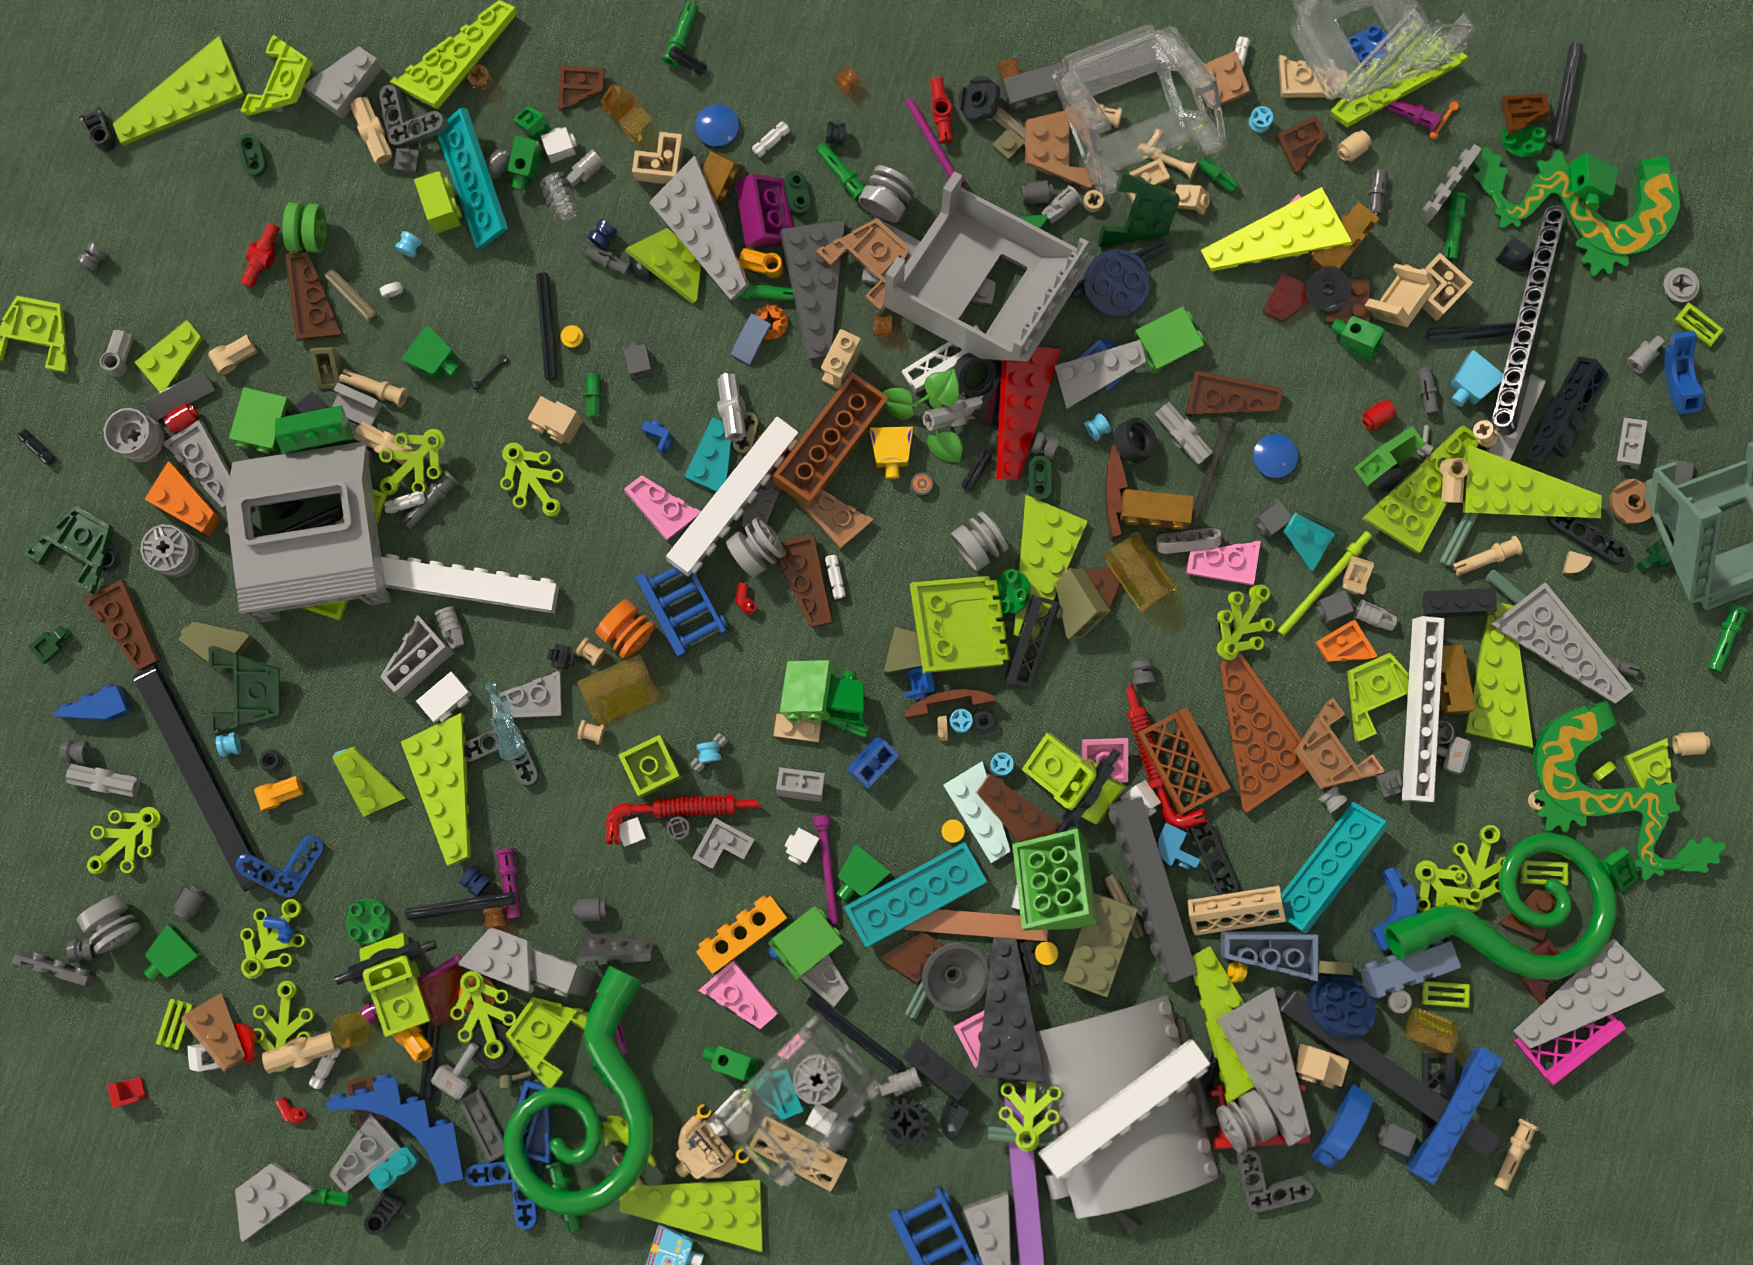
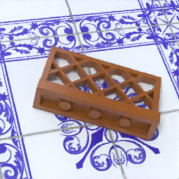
M1187 707L1137 733L1180 815L1230 789L1225 776ZM1174 720L1177 726L1176 735L1165 732L1167 722ZM1150 731L1158 733L1157 745L1149 743L1145 734ZM1163 736L1174 739L1172 750L1161 747ZM1178 741L1187 744V755L1176 752ZM1159 751L1170 754L1168 765L1159 762ZM1174 756L1185 759L1183 770L1172 767ZM1189 761L1197 763L1199 767L1198 775L1187 772ZM1170 771L1181 774L1178 786L1170 783L1168 779ZM1185 776L1196 779L1193 791L1183 788ZM1200 781L1208 783L1212 792L1207 795L1198 793ZM1181 791L1192 795L1190 804L1183 807L1180 801Z

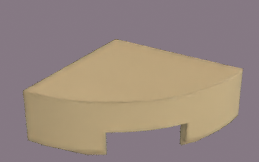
M1569 551L1562 573L1573 574L1582 571L1589 565L1592 557Z
M939 716L937 718L938 740L948 741L947 716Z

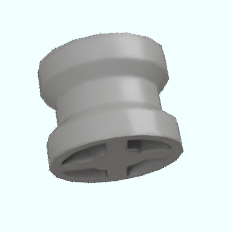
M1333 786L1321 795L1318 800L1321 803H1325L1328 812L1332 813L1346 802L1347 797L1339 793L1337 786Z

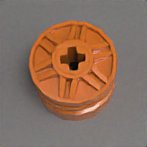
M628 599L617 604L605 616L595 631L606 644L617 639L612 649L615 652L620 651L619 656L624 660L639 651L646 644L656 627L652 621L647 622L648 618L646 615H642L635 620L639 609Z

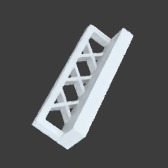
M975 325V326L973 327V328L979 330V328H978L977 325ZM948 342L908 366L901 373L914 393L917 394L925 389V379L930 374L953 369L957 360L969 352L961 349L960 352L949 357L947 356L948 349L952 346H958ZM932 358L943 359L941 364L934 368H928L929 360ZM914 369L924 371L923 375L912 380L908 373Z

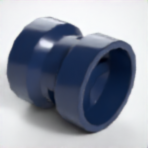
M600 219L596 224V229L591 231L587 238L597 247L605 250L609 245L608 241L614 238L618 231L607 221Z
M471 866L462 876L459 884L464 888L468 887L475 897H479L488 887L491 879L486 875L482 876L476 867Z

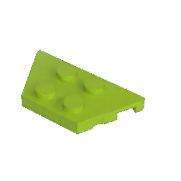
M666 228L626 248V253L690 303L696 302L701 264L672 231Z

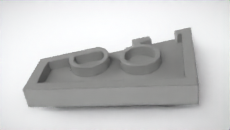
M556 671L551 675L493 695V719L562 716L561 671Z
M371 1112L330 1172V1177L346 1193L370 1174L376 1166L385 1162L394 1152L401 1149V1145Z

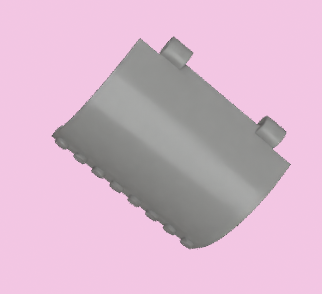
M1168 995L1097 1017L1037 1031L1040 1054L1047 1084L1037 1083V1101L1047 1093L1051 1086H1057L1062 1091V1098L1059 1101H1053L1041 1111L1042 1119L1045 1118L1049 1110L1057 1111L1061 1117L1057 1125H1051L1046 1129V1133L1055 1134L1059 1138L1181 1046L1178 1028L1176 1027ZM1192 1080L1187 1081L1189 1085L1178 1093L1174 1091L1168 1095L1170 1099L1160 1107L1157 1105L1149 1110L1150 1115L1141 1121L1136 1119L1130 1124L1132 1128L1125 1134L1120 1136L1118 1133L1112 1137L1111 1140L1113 1142L1105 1149L1101 1150L1098 1148L1092 1153L1093 1157L1084 1164L1079 1162L1073 1167L1074 1172L1064 1179L1059 1177L1057 1179L1053 1173L1046 1175L1051 1199L1055 1200L1070 1196L1076 1219L1148 1204L1189 1191L1218 1179L1217 1167L1214 1162ZM1020 1081V1084H1026V1083H1027V1082H1024V1081ZM1053 1090L1051 1092L1052 1098H1056L1058 1096V1090ZM1052 1113L1049 1116V1120L1054 1122L1057 1119V1115Z

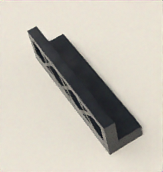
M1578 356L1535 430L1537 433L1541 430L1567 384L1584 386L1586 388V398L1584 401L1582 398L1577 406L1580 413L1585 416L1608 376L1607 371L1597 359ZM1597 371L1599 375L1596 381L1594 382V375Z
M1031 594L1004 677L1006 683L1018 684L1027 688L1031 687L1058 605L1057 601ZM1042 602L1052 605L1049 614L1040 618L1038 613ZM1047 619L1046 624L1044 626L1042 621ZM1040 622L1043 633L1041 636L1033 639L1031 634L1034 625ZM1033 644L1036 649L1035 657L1026 661L1024 657L1026 649L1029 645ZM1025 665L1029 671L1027 682L1017 679L1020 668Z
M1422 1053V1083L1429 1086L1435 1080L1440 1085L1439 1095L1449 1102L1455 1092V1055ZM1428 1058L1440 1059V1069L1435 1074L1428 1069ZM1423 1112L1422 1144L1428 1138V1133L1437 1125L1436 1121H1433Z

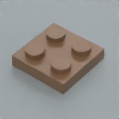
M1236 51L1195 68L1209 110L1251 93Z

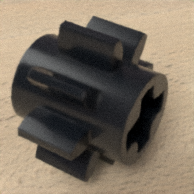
M556 644L555 650L549 648L547 659L552 661L551 667L567 670L568 665L574 666L576 655L571 653L572 647Z

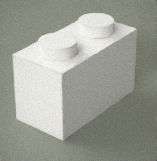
M450 672L416 702L431 720L438 724L451 718L453 715L451 712L457 707L462 708L470 701L469 697L472 693L456 674Z

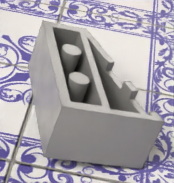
M357 47L305 83L303 88L311 98L344 119L351 110L350 103L363 95L382 70V67L377 58L361 47Z
M418 615L410 632L404 636V642L398 652L394 653L380 676L391 690L403 699L453 654V651L429 624Z
M532 948L531 960L533 962V971L530 972V979L536 981L535 986L547 990L550 986L555 988L554 993L564 997H568V994L588 996L596 970L577 966L576 963L565 961L554 955Z
M1007 1191L963 1207L983 1265H1010L1009 1203Z

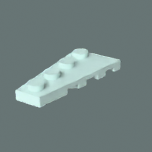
M980 762L943 786L988 860L992 863L1009 853L1010 847L1002 822L976 794V791L987 777L983 762Z

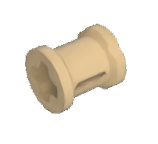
M1100 104L1096 124L1102 122L1112 124L1115 128H1118L1122 108L1111 109Z
M1483 420L1474 426L1473 434L1481 446L1491 448L1496 445L1499 435L1494 430L1491 422Z
M585 638L578 646L575 655L583 656L595 667L602 659L605 649H599L590 643L588 638Z
M582 720L577 739L592 740L600 745L605 725L597 726Z

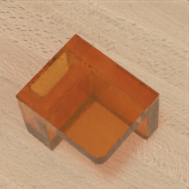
M614 84L610 86L601 99L604 113L623 122H627L638 107L634 94Z

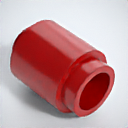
M1389 400L1379 401L1362 414V423L1368 430L1377 431L1394 419L1397 411Z
M184 403L168 413V417L164 419V422L169 430L175 434L198 421L197 417L200 414L192 404L189 406L187 403Z

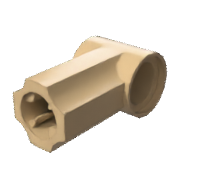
M245 335L227 346L221 345L212 349L208 356L218 373L224 375L233 371L241 361L256 354L257 350L250 338Z
M1451 458L1445 459L1440 464V473L1443 476L1441 502L1463 503L1464 477L1469 470L1466 460ZM1453 464L1456 466L1455 473L1452 470Z

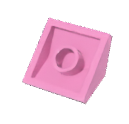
M1128 738L1082 740L1081 757L1084 760L1091 759L1099 764L1102 758L1106 759L1113 748L1118 750L1121 755L1114 763L1115 769L1111 775L1120 782H1128Z

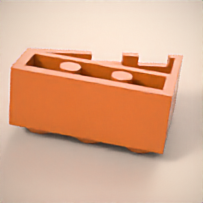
M168 461L145 500L210 537L221 520V516L182 474L180 469Z

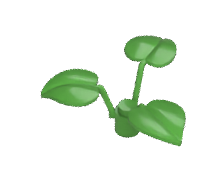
M955 369L930 374L924 383L928 394L917 402H913L912 393L906 389L891 388L885 390L882 393L889 397L885 407L886 410L897 419L908 420L915 413L914 407L921 405L929 400L930 405L934 408L954 405L959 398V382ZM940 428L936 429V434H931L927 439L930 451L943 461L960 462L963 452L960 438L952 431L943 430L940 432Z

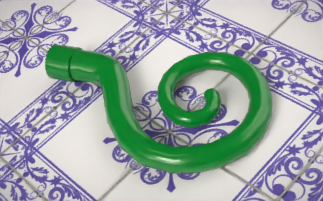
M1544 832L1528 836L1514 845L1502 862L1498 877L1500 894L1507 909L1518 920L1531 927L1550 929L1561 925L1572 911L1571 896L1565 885L1554 878L1548 879L1545 882L1547 891L1556 898V907L1553 912L1543 914L1528 908L1521 900L1517 891L1516 880L1525 860L1536 853L1546 851L1559 854L1571 860L1583 872L1589 882L1593 895V913L1587 931L1568 951L1554 956L1531 953L1512 944L1468 909L1446 904L1432 907L1414 916H1406L1385 926L1384 936L1390 950L1399 960L1411 957L1426 950L1429 945L1454 935L1504 969L1528 979L1556 981L1583 970L1599 956L1607 945L1617 920V894L1609 872L1588 847L1567 835Z
M608 966L597 989L598 994L587 1015L584 1025V1040L587 1051L595 1065L618 1097L628 1123V1147L622 1162L600 1184L582 1191L567 1192L551 1187L542 1181L530 1168L524 1150L523 1136L525 1129L535 1114L555 1104L566 1105L574 1109L581 1116L586 1127V1141L578 1150H571L566 1147L561 1138L552 1139L550 1150L555 1157L567 1165H583L597 1154L602 1141L600 1119L593 1105L582 1094L570 1088H547L535 1092L520 1103L508 1121L503 1139L505 1162L512 1180L523 1194L539 1207L560 1215H587L612 1205L626 1194L640 1178L653 1149V1115L644 1088L623 1056L614 1038L615 1031L627 1007L631 1006L642 981L612 966Z

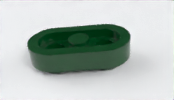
M251 133L241 135L237 140V149L243 169L251 177L262 176L266 171L267 164L260 141ZM253 144L251 149H247L248 145ZM255 164H259L257 169H253Z
M791 171L786 175L783 182L787 207L792 214L801 216L810 207L807 181L801 172ZM792 179H797L799 184H795ZM796 200H801L803 204H798Z
M1036 456L1029 464V495L1036 500L1044 501L1050 496L1052 490V465L1047 457ZM1041 465L1043 466L1044 470L1042 472H1038L1036 470V466ZM1042 487L1044 489V492L1042 494H1038L1036 492V488Z

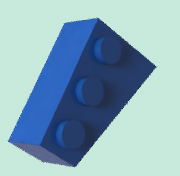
M530 1079L526 1080L518 1105L535 1092L547 1088L543 1083ZM551 1106L544 1108L531 1118L523 1136L526 1157L547 1163L553 1161V1154L550 1150V1143L552 1141Z

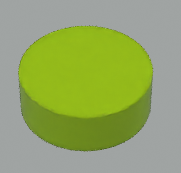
M1609 761L1594 772L1593 776L1597 781H1600L1613 771L1616 766L1612 761Z

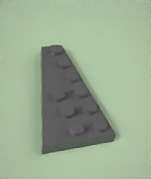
M845 220L786 228L780 231L807 360L825 358L832 346L841 257L830 267L816 254V251L843 237Z

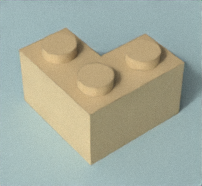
M660 132L657 153L635 151L632 168L635 181L667 184L681 170L684 148L682 134Z
M1441 253L1425 268L1432 274V278L1437 286L1422 306L1436 321L1473 284L1467 276Z
M540 396L528 417L529 422L532 424V429L541 434L545 431L557 443L562 444L566 442L569 445L583 422L577 411L558 401L553 403Z
M1300 1044L1294 1070L1299 1073L1298 1078L1316 1083V1080L1319 1079L1321 1080L1320 1085L1334 1089L1335 1085L1342 1087L1349 1059Z

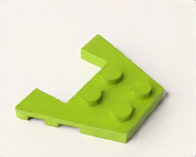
M272 35L265 53L270 57L278 58L263 95L248 94L240 112L246 116H251L296 103L310 74L313 62L275 35Z
M16 296L2 318L3 322L0 325V361L4 360L8 340L11 339L50 347L45 368L68 373L63 306L58 303Z
M1387 653L1347 671L1354 739L1356 742L1377 734L1368 715L1369 710L1407 694L1408 697L1409 673L1391 653Z
M532 997L506 1033V1038L544 1086L551 1088L556 1086L563 1076V1071L545 1061V1058L570 1023L584 1031V1025L589 1012Z

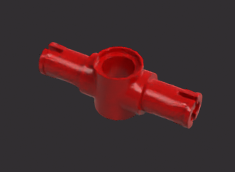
M939 76L937 83L936 77H933L929 80L933 96L931 98L932 118L938 127L940 144H945V136L947 137V143H951L954 141L950 125L952 123L951 102L948 99V95L945 94L943 77ZM943 107L947 111L945 113H939L936 111V109Z
M268 222L261 239L249 245L246 252L248 267L240 283L254 288L260 272L272 266L276 256L273 244L281 228Z

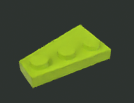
M186 320L136 360L135 363L156 389L161 392L170 387L173 380L178 378L180 375L179 371L185 362L190 360L203 338L191 323Z
M1667 738L1624 756L1638 788L1645 789L1648 778H1653L1658 785L1672 782ZM1674 793V795H1673V801L1676 803V798H1675V793Z
M355 746L333 755V760L363 817L405 799L406 795L401 790H398L386 776H383L374 767V764Z

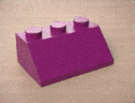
M751 174L735 183L746 246L766 248L783 245L780 231L786 228H793L791 212L787 207L783 186L784 179Z

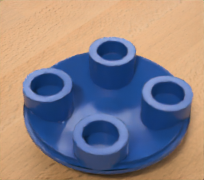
M1377 25L1369 26L1366 30L1360 31L1348 40L1349 56L1353 61L1362 65L1377 64L1383 61L1392 50L1391 37L1385 31L1380 30V27Z
M719 104L704 108L698 114L695 121V130L701 142L714 147L734 142L739 129L736 114L727 106Z
M1271 434L1263 437L1256 444L1253 459L1257 469L1263 476L1267 478H1281L1290 474L1296 467L1298 451L1295 444L1286 436Z

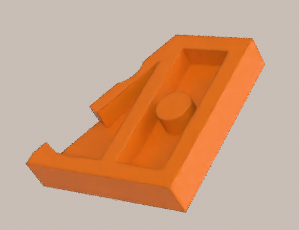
M1355 619L1315 642L1326 662L1374 659L1378 656Z

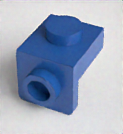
M652 420L651 423L644 421L641 428L643 434L660 440L657 451L659 454L664 455L665 450L669 451L673 442L670 430L663 428L664 425Z
M922 666L908 671L912 691L904 693L905 698L913 697L914 701H919L926 698L927 694L935 692L932 673H923Z

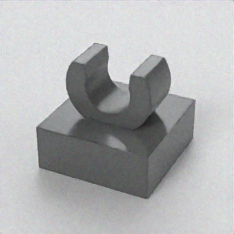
M397 148L394 170L396 172L417 174L420 159L419 150Z
M1399 769L1375 776L1382 798L1402 792L1403 781Z

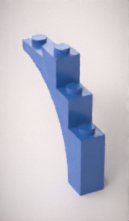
M391 1073L377 1076V1081L372 1082L374 1091L369 1092L368 1087L355 1090V1095L346 1097L345 1093L331 1095L332 1100L326 1102L328 1111L341 1109L366 1110L384 1115L401 1124L426 1149L435 1166L439 1184L463 1179L453 1122L448 1123V1119L434 1121V1126L430 1127L425 1099L420 1100L419 1096L406 1098V1103L401 1104L397 1076L391 1078Z

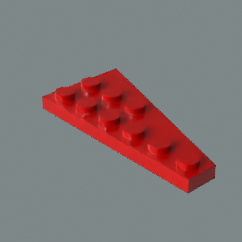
M1037 347L1029 361L1002 360L996 479L1020 480L1061 349Z

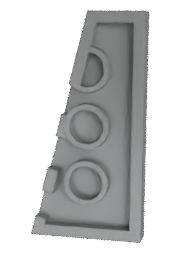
M1474 144L1470 150L1465 148L1458 158L1461 161L1459 166L1455 167L1453 165L1446 175L1449 179L1447 183L1439 185L1434 192V195L1437 196L1433 202L1429 200L1421 212L1424 215L1420 221L1426 225L1429 224L1480 152V147Z
M1134 341L1056 365L1055 369L1066 409L1073 407L1098 390L1105 388L1115 380L1145 364L1147 359L1142 341Z

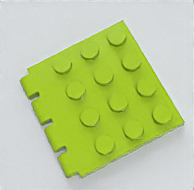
M989 576L912 582L910 584L923 673L1001 666L1003 661L1010 660L1008 644H1000V641L1007 640L1004 622L996 621V619L1003 618L1001 600H993V597L1000 596L997 580H990Z

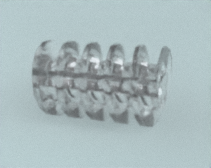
M563 172L549 174L539 184V187L543 190V196L547 198L546 203L550 206L549 210L556 222L570 221L581 215L580 210H574L578 204L576 202L570 203L575 198L574 195H567L571 188L563 187L568 183L567 179H560L564 175Z

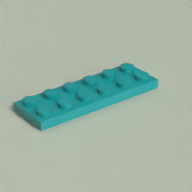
M460 108L448 118L447 129L437 135L476 249H483L504 233L508 227L467 108Z
M1352 802L1282 892V904L1286 922L1307 934L1388 829L1389 823ZM1278 909L1271 910L1275 915L1279 914Z
M964 842L844 907V910L867 949L987 884V880Z

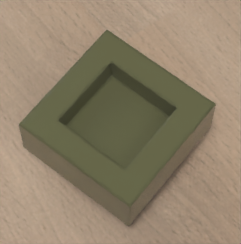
M1008 129L992 144V148L1007 161L1023 147V142Z

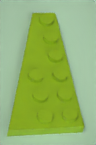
M1466 445L1465 460L1468 463L1469 470L1464 479L1463 513L1601 518L1602 495L1476 447Z
M462 713L401 741L445 862L450 867L471 857L470 829H468L467 821L469 807L466 799V793H468L467 763L464 755V743L466 742L465 734H463V723L465 721L464 714Z
M1209 946L1192 956L1197 971L1193 977L1196 986L1199 987L1202 999L1200 1003L1207 1017L1206 1026L1214 1056L1218 1059L1221 1070L1219 1075L1221 1082L1224 1081L1227 1093L1225 1097L1228 1103L1253 1088L1254 1084L1217 1022V1019L1243 1005L1244 1002Z
M760 1179L632 1186L626 1194L619 1198L620 1212L762 1252Z

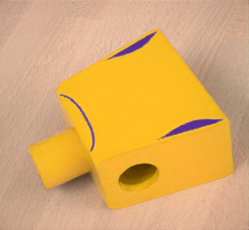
M913 427L870 428V438L876 467H886V479H898L899 467L908 466Z

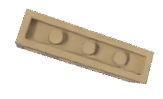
M1280 886L1188 900L1189 918L1194 936L1286 922ZM1270 910H1279L1278 915L1270 916L1266 914ZM1245 914L1256 915L1252 919H1246L1243 917ZM1225 917L1232 919L1231 922L1226 923L1220 920ZM1207 921L1209 924L1198 927L1196 922Z
M766 1115L748 1147L830 1192L847 1161V1158ZM760 1139L766 1142L769 1147H764L756 1142ZM779 1152H785L789 1158L782 1157ZM799 1163L807 1164L810 1169L801 1167ZM820 1174H826L831 1177V1182L823 1179Z

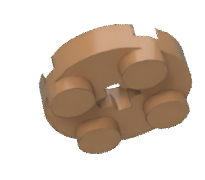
M1637 479L1625 480L1618 484L1609 495L1611 511L1621 523L1626 525L1640 524L1652 516L1645 499L1646 482L1637 481ZM1629 496L1633 499H1638L1637 507L1629 505Z

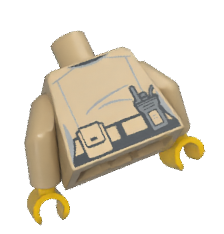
M705 1104L698 1107V1114L692 1116L680 1131L678 1140L680 1149L677 1151L676 1156L681 1162L675 1168L681 1177H686L691 1173L696 1179L702 1176L707 1179L720 1178L736 1168L737 1163H745L749 1160V1156L743 1160L738 1158V1154L745 1150L744 1148L738 1149L735 1152V1157L731 1158L733 1155L732 1151L715 1134L705 1120L701 1123V1120L709 1118L712 1112L710 1110L705 1116L700 1114V1110Z

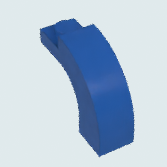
M1694 331L1672 334L1670 347L1665 348L1664 364L1668 391L1679 414L1702 411L1705 393L1700 387L1694 371V352L1697 334Z
M1393 867L1380 871L1392 895V911L1384 922L1369 929L1379 950L1389 948L1384 936L1385 926L1406 916L1417 914V898L1413 885L1406 884L1402 886L1403 878L1397 869L1394 870Z
M1353 1084L1341 1099L1339 1110L1332 1125L1312 1150L1310 1157L1330 1169L1338 1159L1342 1160L1365 1123L1372 1105L1373 1096Z

